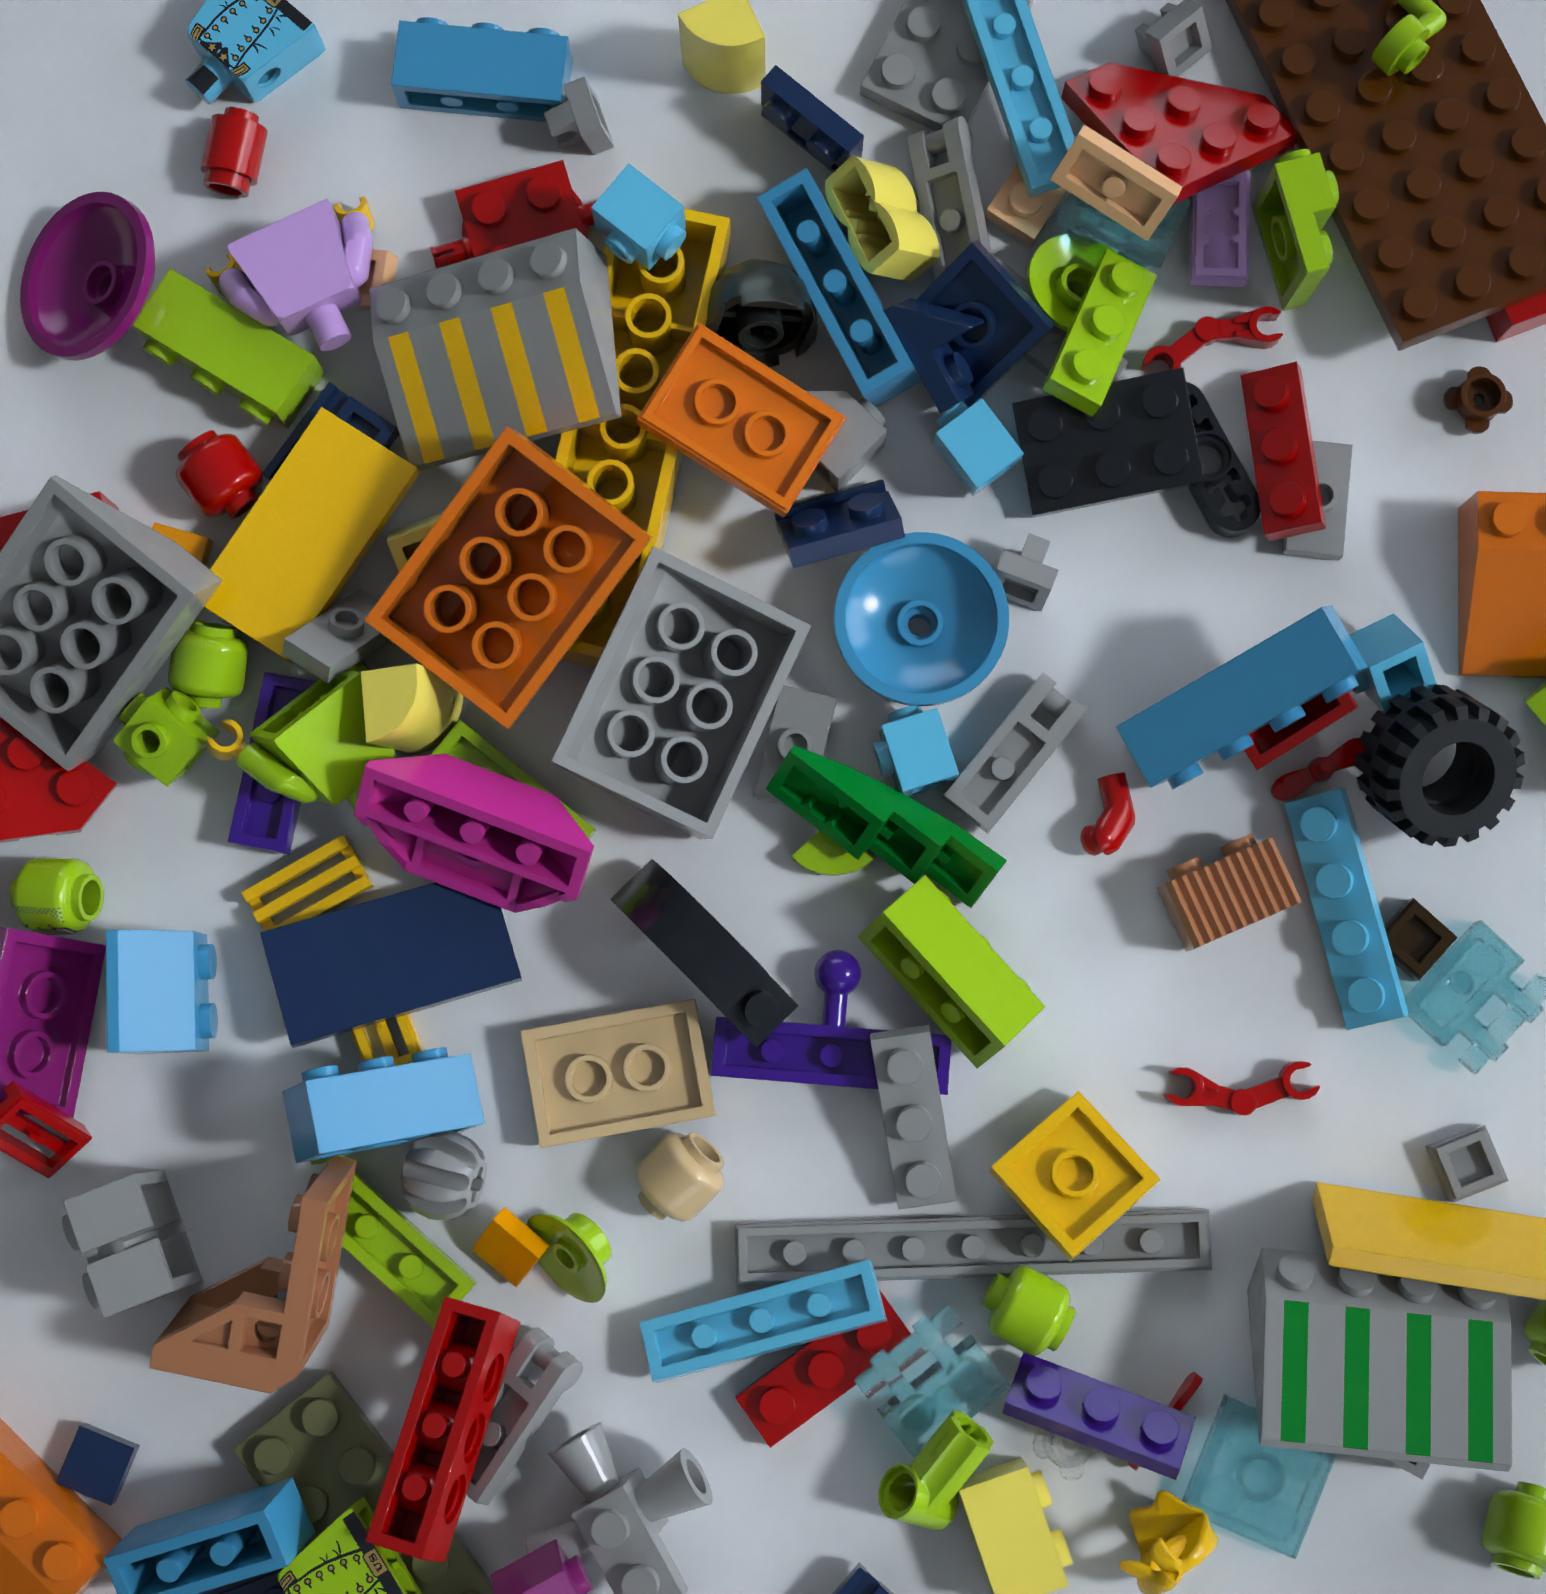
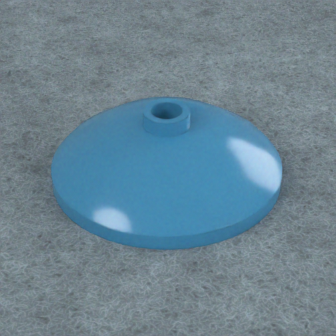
M906 533L904 538L871 547L848 570L840 585L835 601V638L842 658L850 671L872 692L887 700L903 705H940L961 698L971 692L995 668L1008 637V601L1002 583L994 569L970 546L949 536L937 533ZM922 618L929 624L930 631L926 635L916 636L910 632L908 623L912 619Z

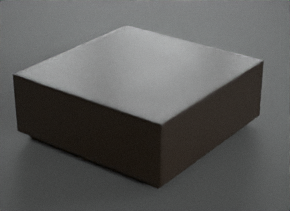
M1414 898L1408 899L1384 926L1395 965L1413 981H1420L1458 938Z

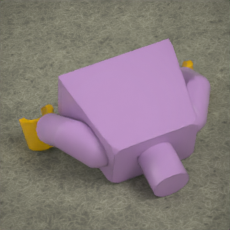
M365 196L359 197L360 205L356 209L349 211L343 210L341 203L334 204L332 208L327 198L227 244L230 251L226 255L229 259L228 266L218 272H213L209 266L205 269V273L219 293L225 296L233 307L262 325L276 326L281 324L289 336L296 335L310 328L321 351L339 348L352 338L341 313L358 306L362 302L358 288L369 277L373 247L371 231L374 228V219Z

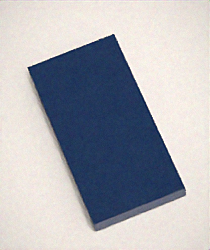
M436 882L260 932L292 1048L522 981L501 907Z

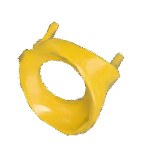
M1160 1490L1157 1492L1154 1503L1151 1506L1138 1507L1130 1511L1129 1520L1141 1553L1140 1562L1123 1560L1120 1562L1119 1568L1137 1578L1138 1589L1142 1593L1161 1594L1172 1590L1185 1573L1196 1567L1211 1554L1217 1546L1218 1536L1210 1525L1208 1515L1203 1510L1183 1502L1166 1490Z

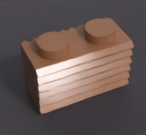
M1251 833L1221 846L1223 859L1203 866L1198 856L1167 870L1171 881L1159 886L1157 889L1186 952L1302 902L1272 837L1257 843Z

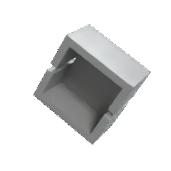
M164 1170L131 1174L63 1201L67 1215H64L62 1218L65 1236L74 1250L80 1249L81 1254L85 1253L88 1264L85 1265L87 1273H84L82 1276L84 1291L90 1304L94 1308L100 1307L103 1318L136 1308L203 1281L186 1231L160 1241L159 1238H154L125 1250L123 1242L181 1220Z

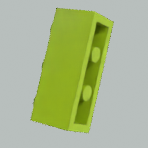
M171 268L153 292L133 325L146 341L142 347L146 353L170 368L173 367L176 361L193 371L190 378L200 387L217 397L221 395L223 390L229 392L241 400L237 406L241 411L265 426L273 419L289 429L325 374L314 355Z
M926 875L884 910L858 936L861 942L977 1069L1002 1050L1046 1007L1031 991L1029 985L1014 973L993 950L988 940L972 927L952 905L948 896L940 891Z

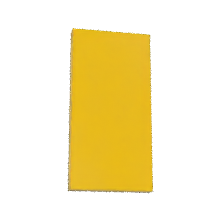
M321 407L210 570L223 581L204 608L281 658L292 663V660L282 654L284 638L329 609L419 476V469Z
M1321 1182L1316 1183L1312 1200L1328 1265L1546 1300V1218Z

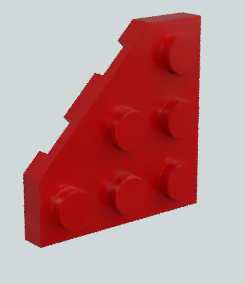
M1111 62L1065 81L1061 96L1066 105L1087 127L1182 186L1174 204L1293 149L1296 144L1297 132L1265 95Z
M0 717V843L38 836L81 832L117 787V783L87 761L67 771Z

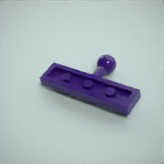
M833 950L822 955L817 961L814 977L818 987L824 992L822 1025L782 1022L756 1048L727 1017H716L711 1076L878 1089L870 1033L890 1030L845 1027L848 994L857 988L861 979V968L857 959L846 951ZM931 1034L940 1094L948 1095L951 1040L947 1035Z

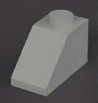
M807 391L847 417L814 470L838 492L885 446L887 429L883 425L886 423V420L871 402H868L865 398H861L857 402L847 391Z

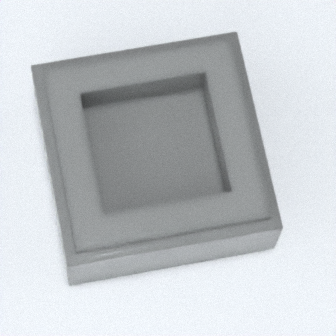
M1486 1125L1475 1126L1426 1146L1448 1202L1460 1201L1509 1181Z

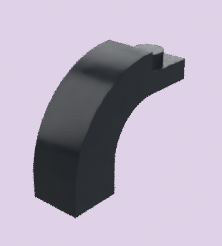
M653 859L610 899L756 1048L799 1006L767 973L760 963L681 884Z

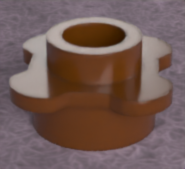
M1477 366L1467 373V380L1459 387H1450L1445 392L1443 402L1447 409L1456 411L1465 420L1467 431L1473 434H1482L1489 428L1491 419L1497 414L1507 413L1512 408L1513 397L1497 376L1491 374L1487 368ZM1474 396L1482 397L1483 404H1475L1473 401Z

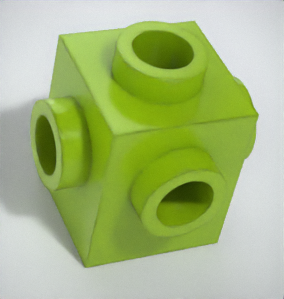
M165 687L150 697L140 693L130 702L119 716V720L125 726L112 742L124 751V757L131 766L142 773L152 774L168 787L187 774L208 748L207 736L215 739L220 731L200 715L201 709L193 699L182 692L172 691Z

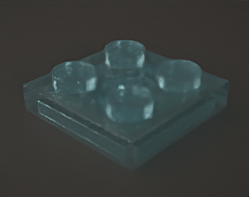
M1224 1394L1182 1501L1203 1510L1208 1515L1211 1523L1296 1560L1337 1454L1259 1446L1256 1408Z

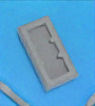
M1313 441L1326 529L1283 538L1282 554L1339 561L1343 557L1353 445Z
M359 589L284 638L282 654L326 683H329L390 641L364 621L379 600Z
M786 685L783 686L776 702L753 795L754 799L787 806L768 792L766 787L794 745L818 755H824L837 702L836 697Z

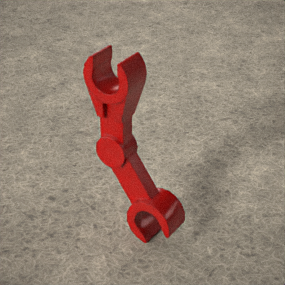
M1265 306L1230 319L1202 317L1197 321L1193 329L1171 346H1156L1150 349L1142 361L1140 370L1143 371L1152 361L1159 359L1165 361L1170 370L1180 368L1183 362L1201 348L1214 342L1232 341L1258 349L1272 348L1279 342L1283 334L1264 335L1258 330L1257 322L1276 321L1281 311L1274 307Z
M1305 1061L1289 1062L1282 1067L1277 1078L1248 1089L1237 1090L1219 1086L1190 1068L1178 1067L1169 1070L1168 1073L1187 1077L1192 1085L1191 1092L1185 1098L1169 1093H1164L1163 1097L1175 1106L1212 1105L1231 1110L1236 1115L1246 1116L1259 1107L1285 1097L1295 1100L1310 1099L1316 1095L1320 1086L1313 1085L1301 1092L1296 1091L1291 1086L1290 1078L1292 1073L1297 1069L1311 1066V1063Z

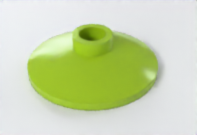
M1073 233L1057 235L1042 243L1029 262L1027 285L1032 300L1054 322L1056 327L1065 332L1068 331L1098 260L1107 248L1113 250L1098 239Z

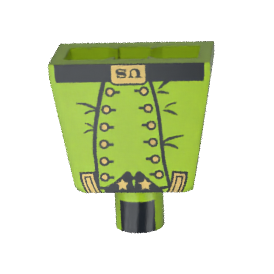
M364 1496L355 1501L306 1546L287 1567H284L277 1573L278 1582L286 1594H422L398 1552L365 1542L374 1513Z

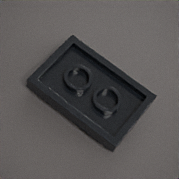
M1183 367L1111 382L1102 406L1093 417L1053 395L1012 403L1020 449L1024 453L1022 461L1034 518L1204 484L1205 480Z

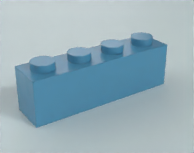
M805 168L759 195L757 199L798 276L804 281L815 308L863 397L875 407H878L922 382L884 312L885 307L865 270L857 261L848 238L809 170Z
M1324 606L1116 726L1150 788L1168 781L1172 790L1203 774L1204 772L1198 763L1217 752L1222 761H1226L1253 746L1254 743L1249 734L1263 726L1270 724L1275 733L1306 716L1301 705L1322 694L1324 700L1328 703L1356 688L1359 684L1354 675L1368 668L1333 606Z

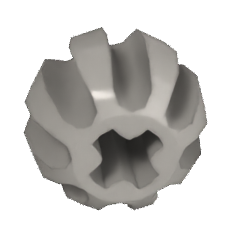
M441 1132L418 1139L409 1150L402 1168L401 1189L404 1200L414 1212L428 1219L454 1220L467 1215L478 1202L485 1184L486 1160L483 1151L472 1139L458 1132Z

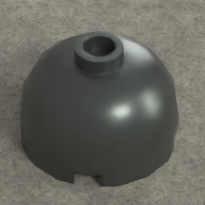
M746 260L719 274L711 288L706 327L769 368L780 365L779 355L795 349L797 358L804 354L815 342L818 329L815 306L804 281L795 271L787 266L767 260Z

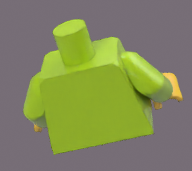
M358 662L329 683L319 679L253 730L249 735L254 743L248 745L243 741L241 726L231 719L221 721V727L236 738L235 743L231 746H220L214 739L207 736V747L213 757L219 760H230L236 757L237 766L266 789L303 804L317 801L334 806L346 798L353 810H355L364 767L368 761L395 757L394 749L366 743L361 671L370 669L363 662Z

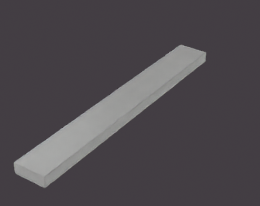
M1209 1209L1127 1211L1071 1262L1028 1214L735 1224L736 1285L781 1284L865 1260L872 1261L877 1281L995 1277L998 1273L1009 1277L1011 1272L1021 1265L1030 1266L1045 1275L1212 1270Z

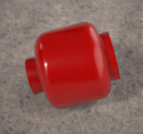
M210 430L189 442L177 455L178 460L181 462L176 470L177 481L203 515L216 517L227 513L231 519H235L249 511L259 497L255 491L263 480L262 469L235 435H217L214 430Z

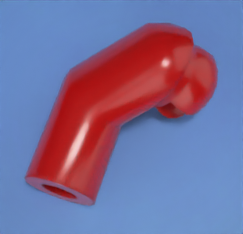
M1125 772L1097 779L1104 811L1097 819L1095 825L1085 826L1080 834L1081 845L1089 855L1096 856L1102 852L1105 855H1110L1118 851L1135 825V812Z

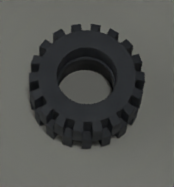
M1434 684L1432 691L1423 685L1411 688V698L1406 699L1400 694L1388 700L1391 708L1386 713L1378 709L1370 719L1376 723L1372 731L1367 732L1363 730L1359 743L1365 747L1363 753L1356 754L1355 767L1363 772V774L1356 778L1359 789L1367 794L1365 799L1372 808L1410 838L1414 837L1422 844L1433 846L1437 841L1443 847L1456 846L1459 837L1463 838L1466 842L1473 841L1479 838V829L1485 826L1489 830L1494 828L1500 822L1496 817L1503 808L1509 811L1516 801L1510 795L1513 789H1521L1524 776L1517 772V768L1525 765L1524 752L1516 747L1521 740L1517 732L1507 726L1509 722L1505 718L1459 689L1454 691L1447 685ZM1456 743L1455 756L1446 773L1434 783L1422 787L1423 775L1430 760L1443 748Z

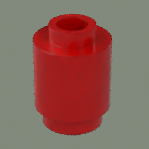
M226 107L224 114L212 115L200 168L205 173L203 185L206 188L227 196L248 197L250 186L257 184L268 130L258 123V115L236 107Z

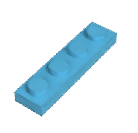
M961 0L1029 197L1061 188V186L1051 181L1050 178L1075 138L1027 1Z
M1338 788L1285 803L1346 1029L1351 1030L1408 1016V1009L1346 788Z
M865 1260L639 1322L652 1382L660 1383L885 1322L887 1318L872 1261Z

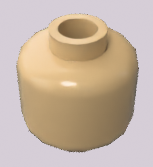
M690 1132L688 1135L681 1133L668 1134L637 1167L636 1178L642 1190L638 1194L640 1203L652 1216L660 1220H664L667 1216L681 1222L692 1220L723 1188L724 1176L721 1169L724 1167V1160L706 1138L698 1133Z

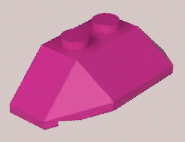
M448 754L369 760L364 767L354 816L364 826L369 825L379 843L405 871L514 913L545 907L559 901L565 903L577 900L582 889L594 845L557 796Z

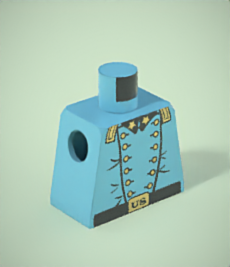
M206 0L189 24L186 33L203 61L185 79V82L197 96L209 105L230 84L235 86L251 101L257 102L261 101L319 57L326 49L315 24L287 0Z

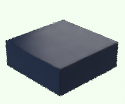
M87 1423L79 1425L55 1483L111 1506L117 1502L140 1445Z

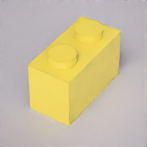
M1021 1457L972 1474L958 1493L992 1593L1047 1594L1069 1586L1063 1567L1072 1565L1073 1561L1061 1528L1050 1531L1043 1508L1053 1504L1041 1470L1030 1473L1027 1464Z

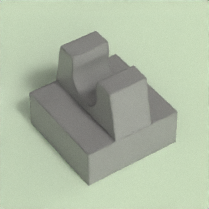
M1183 0L1178 5L1167 3L1160 9L1162 16L1160 20L1151 27L1142 23L1135 29L1139 47L1153 61L1157 73L1178 77L1213 49L1203 8L1193 0Z
M585 77L564 84L568 101L544 112L550 133L553 137L557 138L559 146L565 148L585 142L593 155L614 148L598 98Z
M1029 533L1020 555L1004 549L995 572L1002 583L1007 599L1042 611L1059 571L1042 564L1051 541Z

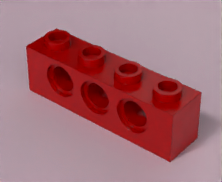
M444 1297L365 1542L421 1560L445 1563L521 1323L520 1321L495 1310Z

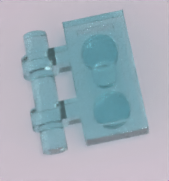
M1482 920L1475 921L1404 998L1409 1013L1408 1016L1437 1044L1447 1046L1458 1033L1462 1034L1471 1043L1458 1058V1061L1471 1073L1477 1074L1490 1059L1497 1061L1509 1048L1506 1041L1525 1021L1532 1023L1544 1010L1541 1003L1546 999V978L1536 973L1523 988L1519 987L1510 977L1525 960ZM1495 995L1506 1007L1488 1026H1485L1475 1015Z
M949 1305L945 1306L930 1319L926 1315L912 1325L915 1330L912 1334L888 1353L884 1349L880 1350L869 1359L872 1365L854 1379L857 1386L868 1399L886 1385L893 1391L895 1395L877 1408V1410L914 1459L953 1410L963 1412L972 1418L1011 1387L971 1334L954 1348L949 1346L945 1338L963 1324ZM928 1351H931L937 1361L909 1382L902 1372Z

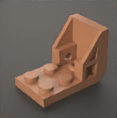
M334 1156L320 1174L313 1173L305 1195H296L289 1215L288 1231L297 1233L294 1252H287L284 1260L267 1257L191 1296L153 1344L149 1368L269 1394L298 1377L329 1327L357 1160ZM286 1290V1299H278L277 1293Z

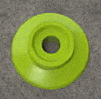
M549 1213L530 1217L526 1225L550 1245L538 1260L539 1265L562 1290L572 1297L588 1303L600 1301L607 1287V1276L603 1265L612 1255L610 1243L600 1227L590 1218L580 1213H572L566 1219Z

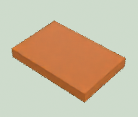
M698 322L637 417L635 424L784 518L847 417Z

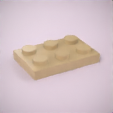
M696 999L520 1031L540 1148L716 1116Z

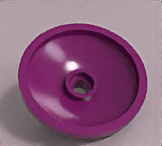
M110 192L88 193L64 205L53 215L39 233L24 267L20 288V306L22 319L29 336L45 352L61 359L74 361L94 357L119 341L140 316L152 288L155 272V249L149 223L135 204Z

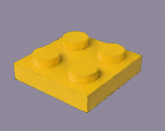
M1079 1091L995 1162L989 1171L1070 1262L1150 1192L1161 1180Z

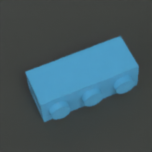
M422 17L417 19L416 22L399 20L391 86L399 107L403 109L547 122L544 112L568 101L563 85L571 81L573 59L568 36H560L557 32L547 28H532L527 32L507 31L498 25L486 22L475 23L472 27L448 25L446 22L432 17Z
M441 1047L412 1054L413 1063L395 1066L393 1056H386L358 1063V1072L340 1075L338 1065L324 1066L302 1072L303 1082L282 1091L296 1163L414 1142L420 1138L441 1132L461 1133L485 1124L471 1053L448 1057L447 1048Z
M291 1477L137 1525L103 1558V1561L117 1594H198L287 1567L315 1534V1531L294 1479Z

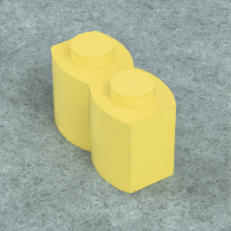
M852 155L825 180V193L830 209L835 217L848 227L850 247L860 266L865 271L874 275L913 282L940 259V248L936 233L929 221L917 212L913 188L907 177L898 168Z

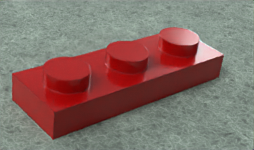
M1295 361L1240 375L1265 537L1270 542L1326 529L1304 382L1299 364Z
M881 1290L879 1291L887 1321L807 1342L736 1394V1400L770 1448L916 1341Z

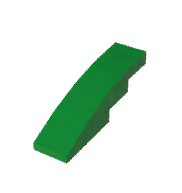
M796 745L789 750L766 787L768 792L857 860L869 849L913 884L925 873L970 908L973 907L1007 862L1005 858L958 825L904 793L849 766Z

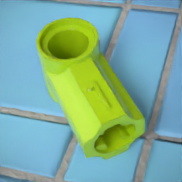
M953 1410L910 1465L896 1464L885 1472L878 1490V1503L881 1511L888 1518L934 1531L945 1529L953 1521L959 1505L958 1491L991 1451L994 1441L986 1429L978 1425L967 1414Z

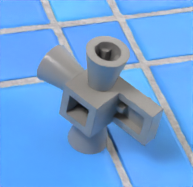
M601 1422L582 1430L552 1449L548 1455L585 1497V1500L571 1514L574 1520L528 1534L526 1536L527 1554L557 1539L568 1559L577 1555L583 1565H585L594 1557L614 1594H685L688 1587L662 1542L659 1532L669 1521L668 1517L712 1504V1491L708 1479L693 1454L687 1449L682 1448L647 1479L640 1468L618 1478Z

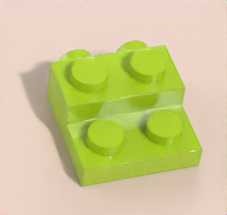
M1309 149L1292 151L1280 157L1274 164L1252 205L1283 311L1301 307L1307 303L1329 270L1333 260L1330 238L1322 228L1338 203V185L1331 170L1325 171L1320 152L1311 154Z

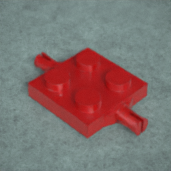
M564 160L455 190L463 218V239L437 247H430L436 269L573 228H576L589 240V227L595 225L591 207L596 201L582 205L581 199L571 187Z

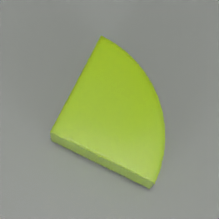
M818 831L791 856V859L802 868L828 876L855 873L868 866L874 860L867 852L857 860L821 831Z

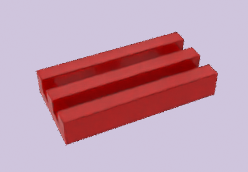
M11 1081L4 1088L8 1097L3 1102L0 1101V1128L7 1123L27 1135L28 1138L56 1153L49 1158L0 1129V1151L46 1178L52 1177L93 1138L84 1124L15 1081ZM20 1109L24 1110L67 1136L70 1140L67 1142L18 1111Z

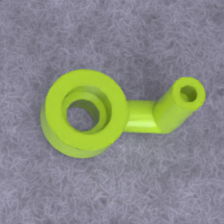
M1395 0L1409 15L1400 20L1385 35L1371 56V61L1388 76L1395 74L1399 70L1404 74L1413 70L1429 51L1430 46L1425 41L1445 26L1446 14L1432 0Z

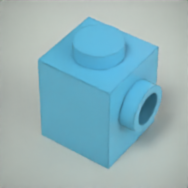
M629 163L591 207L595 228L606 236L604 239L606 246L624 262L631 264L635 259L648 270L654 266L660 257L664 260L671 258L680 248L687 234L684 230L686 228L684 206Z
M983 398L971 407H968L965 401H962L950 408L936 421L941 429L935 433L932 443L972 496H975L1019 463L1024 455L1023 451Z
M1394 613L1349 634L1368 668L1354 675L1359 686L1352 690L1355 694L1364 692L1383 713H1386L1391 708L1388 700L1400 694L1409 699L1411 698V688L1423 685L1432 691L1434 684H1437L1424 642Z
M907 706L889 713L888 718L890 722L881 725L879 731L881 741L873 743V750L881 775L885 777L892 774L897 790L907 796L955 782L959 772L938 708L923 712L921 706Z

